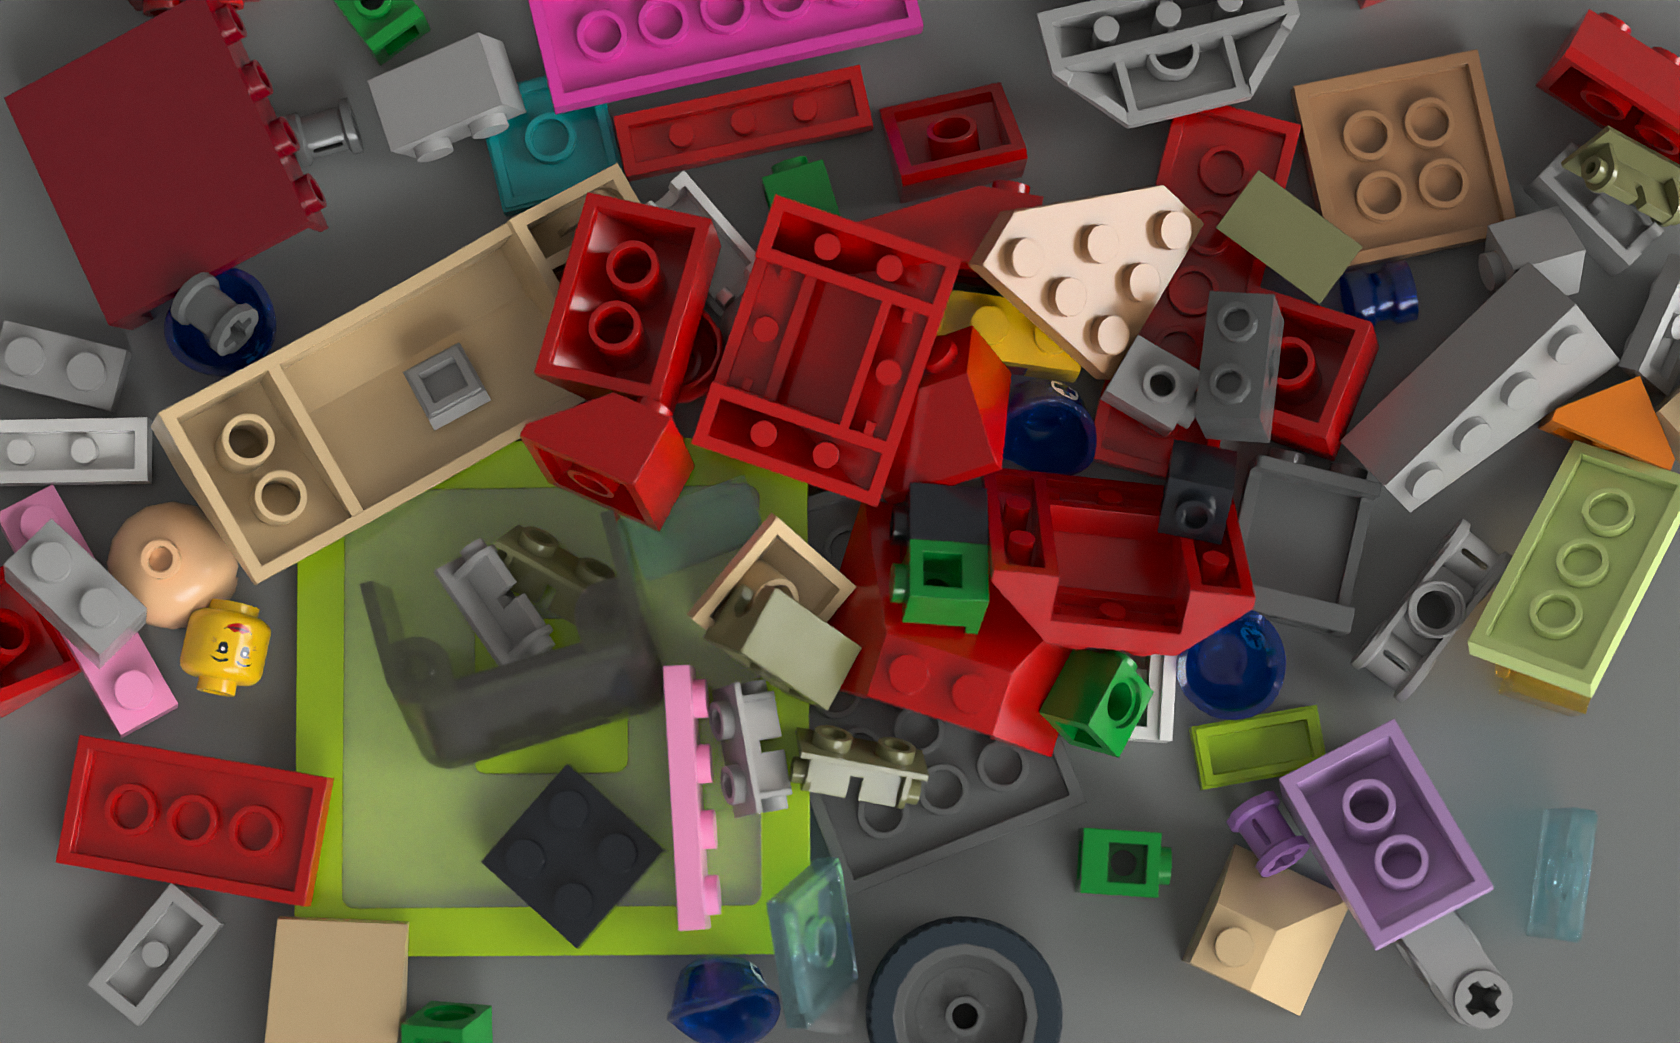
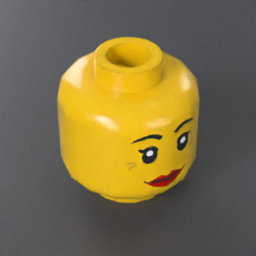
M212 599L208 608L196 609L191 613L181 651L180 666L187 674L198 678L197 690L214 695L235 697L237 686L255 685L260 680L271 636L269 625L258 618L260 609L240 602Z

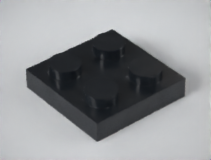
M566 764L482 859L481 863L575 948L579 949L664 854L666 849L572 765Z

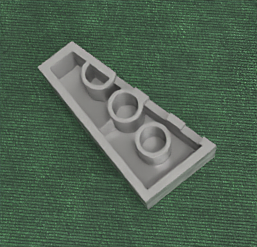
M1528 261L1340 442L1409 512H1412L1621 361L1579 307Z

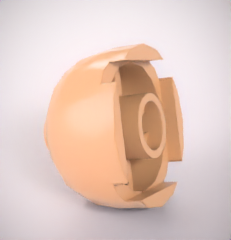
M174 501L147 506L126 519L111 542L107 560L108 572L147 608L146 624L173 630L187 628L189 617L193 611L200 608H208L212 599L230 600L235 593L238 577H236L238 561L198 506Z

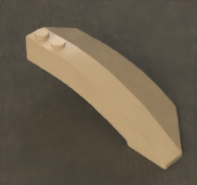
M618 163L516 215L505 224L366 303L157 414L151 425L154 434L181 481L254 585L343 538L521 438L519 435L525 424L577 406L586 400L537 377L534 370L587 192L640 203ZM460 342L491 401L434 431L403 372Z

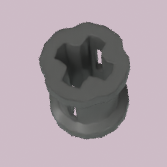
M348 97L339 99L337 107L301 117L297 113L286 115V120L299 141L300 150L295 153L301 168L311 166L313 159L349 149L354 155L364 152L356 118Z
M201 272L189 279L178 291L171 306V316L182 325L192 324L210 339L211 348L221 356L233 354L239 350L252 336L259 319L258 312L248 303L239 305L219 289V281L208 272Z

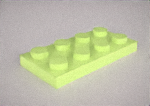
M1574 440L1468 639L1469 654L1592 698L1680 525V474Z

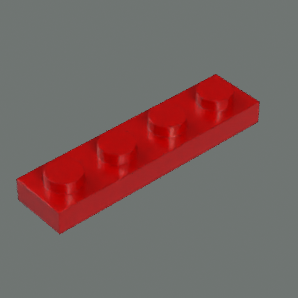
M860 65L613 116L628 182L873 131V121Z

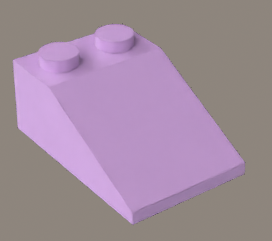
M1395 719L1279 778L1283 803L1300 833L1309 843L1312 854L1375 951L1493 890L1494 886Z

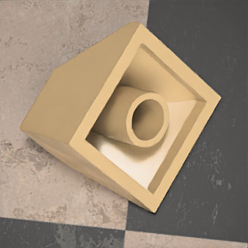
M1234 844L1181 961L1300 1016L1348 908L1337 891L1288 868L1275 875L1262 877L1256 869L1258 859L1254 852Z

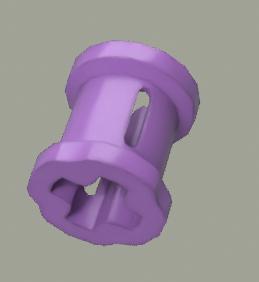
M1266 791L1250 798L1236 808L1226 821L1233 833L1240 832L1256 855L1258 859L1256 869L1262 877H1269L1287 869L1302 858L1310 847L1303 835L1296 836L1278 810L1280 800L1274 791Z

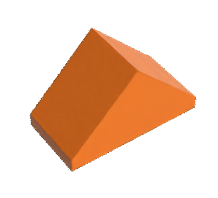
M1640 376L1559 407L1544 416L1538 429L1570 443H1573L1574 440L1669 471H1671L1675 461V457Z

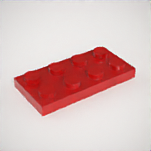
M79 735L55 863L310 907L334 778Z

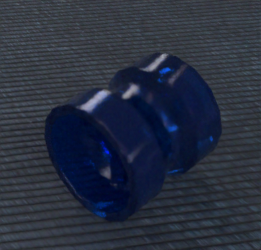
M1404 259L1384 263L1379 271L1371 274L1358 268L1344 271L1340 276L1339 286L1344 314L1373 323L1374 328L1379 321L1390 320L1399 325L1418 319L1417 290L1411 269Z

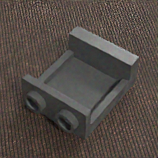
M1269 448L1267 456L1256 455L1249 461L1237 514L1256 596L1254 608L1244 615L1338 638L1350 634L1355 608L1350 607L1373 502L1380 496L1382 484L1366 480L1368 471L1357 466L1330 463L1329 471L1304 465L1306 456L1285 449Z

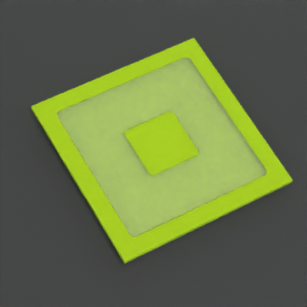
M684 438V444L695 467L659 532L548 483L524 442L514 441L435 487L299 561L297 564L296 772L334 778L312 904L310 907L294 905V917L409 921L408 957L811 954L810 792L801 791L799 783L790 782L793 794L787 795L788 809L766 813L760 812L735 818L733 806L726 802L722 793L720 775L722 768L725 766L721 740H717L714 737L709 718H698L700 744H711L713 757V783L702 784L704 810L714 809L717 822V848L706 849L708 875H719L721 914L710 915L711 928L679 931L663 666L691 665L694 667L696 679H707L709 708L710 704L714 702L713 690L736 682L743 684L764 680L704 640L703 636L706 630L690 618L687 613L771 513L808 544V483L691 444L693 438ZM519 524L523 527H537L550 533L558 540L559 547L579 558H593L606 564L615 573L614 577L628 584L629 588L609 607L613 610V614L604 630L600 633L593 628L585 632L574 624L548 611V607L557 589L547 585L541 600L538 603L530 602L546 625L550 624L553 629L549 634L555 643L552 647L553 652L506 678L436 577L434 571L462 557L461 550L471 542L482 538L487 546L495 545L499 538ZM512 591L513 594L515 595V597H517V596L520 595V594H518V593ZM766 681L767 691H774L782 737L761 740V752L784 749L789 773L793 757H800L795 733L796 728L810 729L809 703L785 694ZM566 764L572 765L666 849L663 855L579 949L575 948L481 863L482 859Z

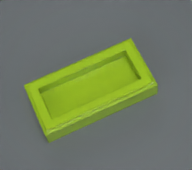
M1317 704L1189 727L1200 790L1284 776L1326 754Z

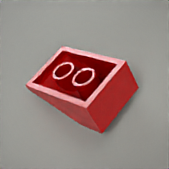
M994 180L992 188L979 185L861 220L858 223L963 258L954 283L996 290L968 265L1001 211L1042 206L1044 196L1030 194L1031 187L1020 182Z

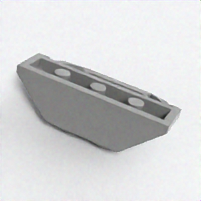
M1090 0L1039 12L1036 14V19L1051 76L1122 126L1130 129L1251 100L1298 20L1300 11L1297 0Z

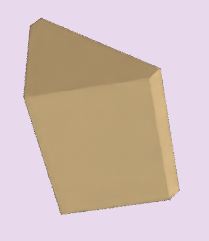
M771 513L689 610L687 615L707 631L708 627H714L728 599L739 586L744 584L754 591L751 601L743 611V615H745L751 609L755 597L766 584L777 588L821 620L827 622L856 586L785 523Z

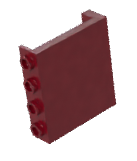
M186 0L4 97L109 326L134 330L153 320L154 318L150 310L175 298L182 286L193 276L201 272H208L215 277L307 228L318 232L329 228L321 212L322 209L327 207L324 194L314 177L309 173L304 175L294 155L295 152L300 150L299 141L288 121L282 116L277 118L268 99V96L274 92L271 81L257 60L250 61L241 42L242 39L247 37L245 26L239 14L230 3L222 4L218 0Z

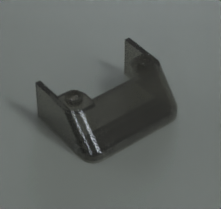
M613 509L601 512L600 516L617 577L594 583L579 596L574 615L581 640L580 643L456 679L450 657L439 643L425 637L405 639L391 588L372 580L359 584L386 683L421 755L427 762L443 769L454 770L648 714L656 710L664 702L663 666H666L625 520Z

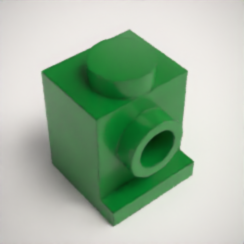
M333 0L338 10L380 66L431 30L425 15L413 0H384L382 6L375 10L363 7V3L367 0Z
M910 539L903 564H892L889 583L890 602L902 603V622L965 627V633L978 634L989 603L988 545Z
M1079 828L1075 892L1158 898L1159 885L1169 886L1172 868L1171 847L1161 846L1162 833ZM1121 850L1130 853L1134 859L1133 870L1125 876L1116 874L1111 867L1113 855Z

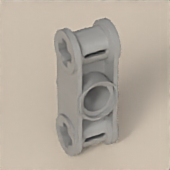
M1463 518L1454 525L1430 556L1427 566L1387 618L1371 632L1350 662V665L1357 670L1365 667L1394 690L1393 698L1400 703L1409 698L1432 669L1437 656L1477 604L1500 581L1512 558V555L1507 551L1501 554L1497 553L1471 533V524ZM1426 593L1440 596L1447 608V615L1443 624L1436 629L1425 626L1419 620L1417 614V604ZM1383 653H1385V654H1386L1387 656H1389L1392 660H1394L1396 663H1398L1400 666H1402L1403 669H1401L1399 666H1397L1395 663H1393L1390 659H1388L1386 656H1384Z
M1456 910L1394 942L1408 966L1432 991L1447 1014L1456 1022L1478 1029H1491L1502 1024L1509 1016L1513 1005L1512 991L1482 950L1481 944L1471 928ZM1470 985L1488 989L1489 992L1482 998L1486 1006L1484 1011L1466 1008L1465 1005L1472 999V995L1468 990Z

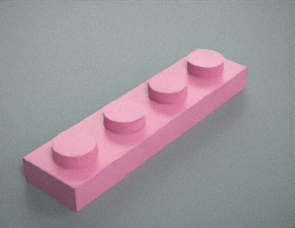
M53 484L0 511V528L14 553L52 518L95 559ZM138 632L100 669L61 634L120 739L178 708L177 700Z
M691 665L663 666L679 931L711 928L710 915L721 914L719 875H708L706 850L717 848L716 814L714 809L704 810L703 784L713 783V757L711 744H700L699 718H709L707 679H696V669Z

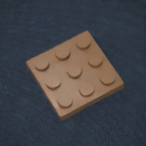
M1478 49L1296 85L1291 89L1290 95L1296 122L1301 125L1299 135L1316 211L1363 246L1346 270L1486 242L1488 225L1516 218Z

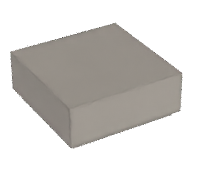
M460 342L403 372L434 431L491 401Z

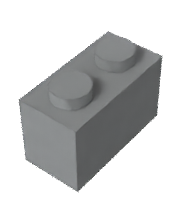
M481 33L473 34L367 80L391 152L416 158L418 162L434 161L449 155L454 150L452 143L471 135L473 139H483L497 135L508 129L509 124L507 120L527 112L503 41Z
M52 518L4 563L5 581L99 669L146 624L147 608Z

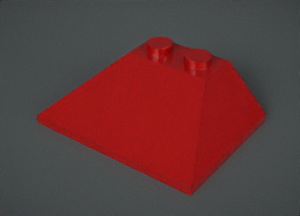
M775 194L754 256L756 259L691 444L877 507L963 258Z
M1002 468L999 471L981 476L982 488H986L988 493V552L991 581L1046 643L1061 644L1064 647L1077 650L1088 647L1121 650L1136 656H1149L1152 654L1177 656L1254 608L1256 596L1233 497L1220 545L1157 532L1164 485Z
M879 501L878 506L875 507L861 502L839 570L856 588L826 622L862 647L839 691L866 699L868 697L988 735L990 739L1051 758L1059 733L1039 711L1073 649L1064 647L1061 644L1046 643L991 581L989 552V603L978 634L965 633V627L902 622V603H892L889 600L892 564L900 563V546L890 545L889 542L890 518L894 505L890 506L888 503Z

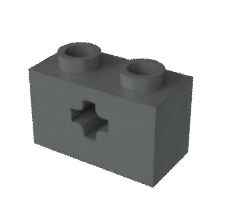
M1209 292L1194 413L1206 439L1270 443L1284 319L1274 294Z

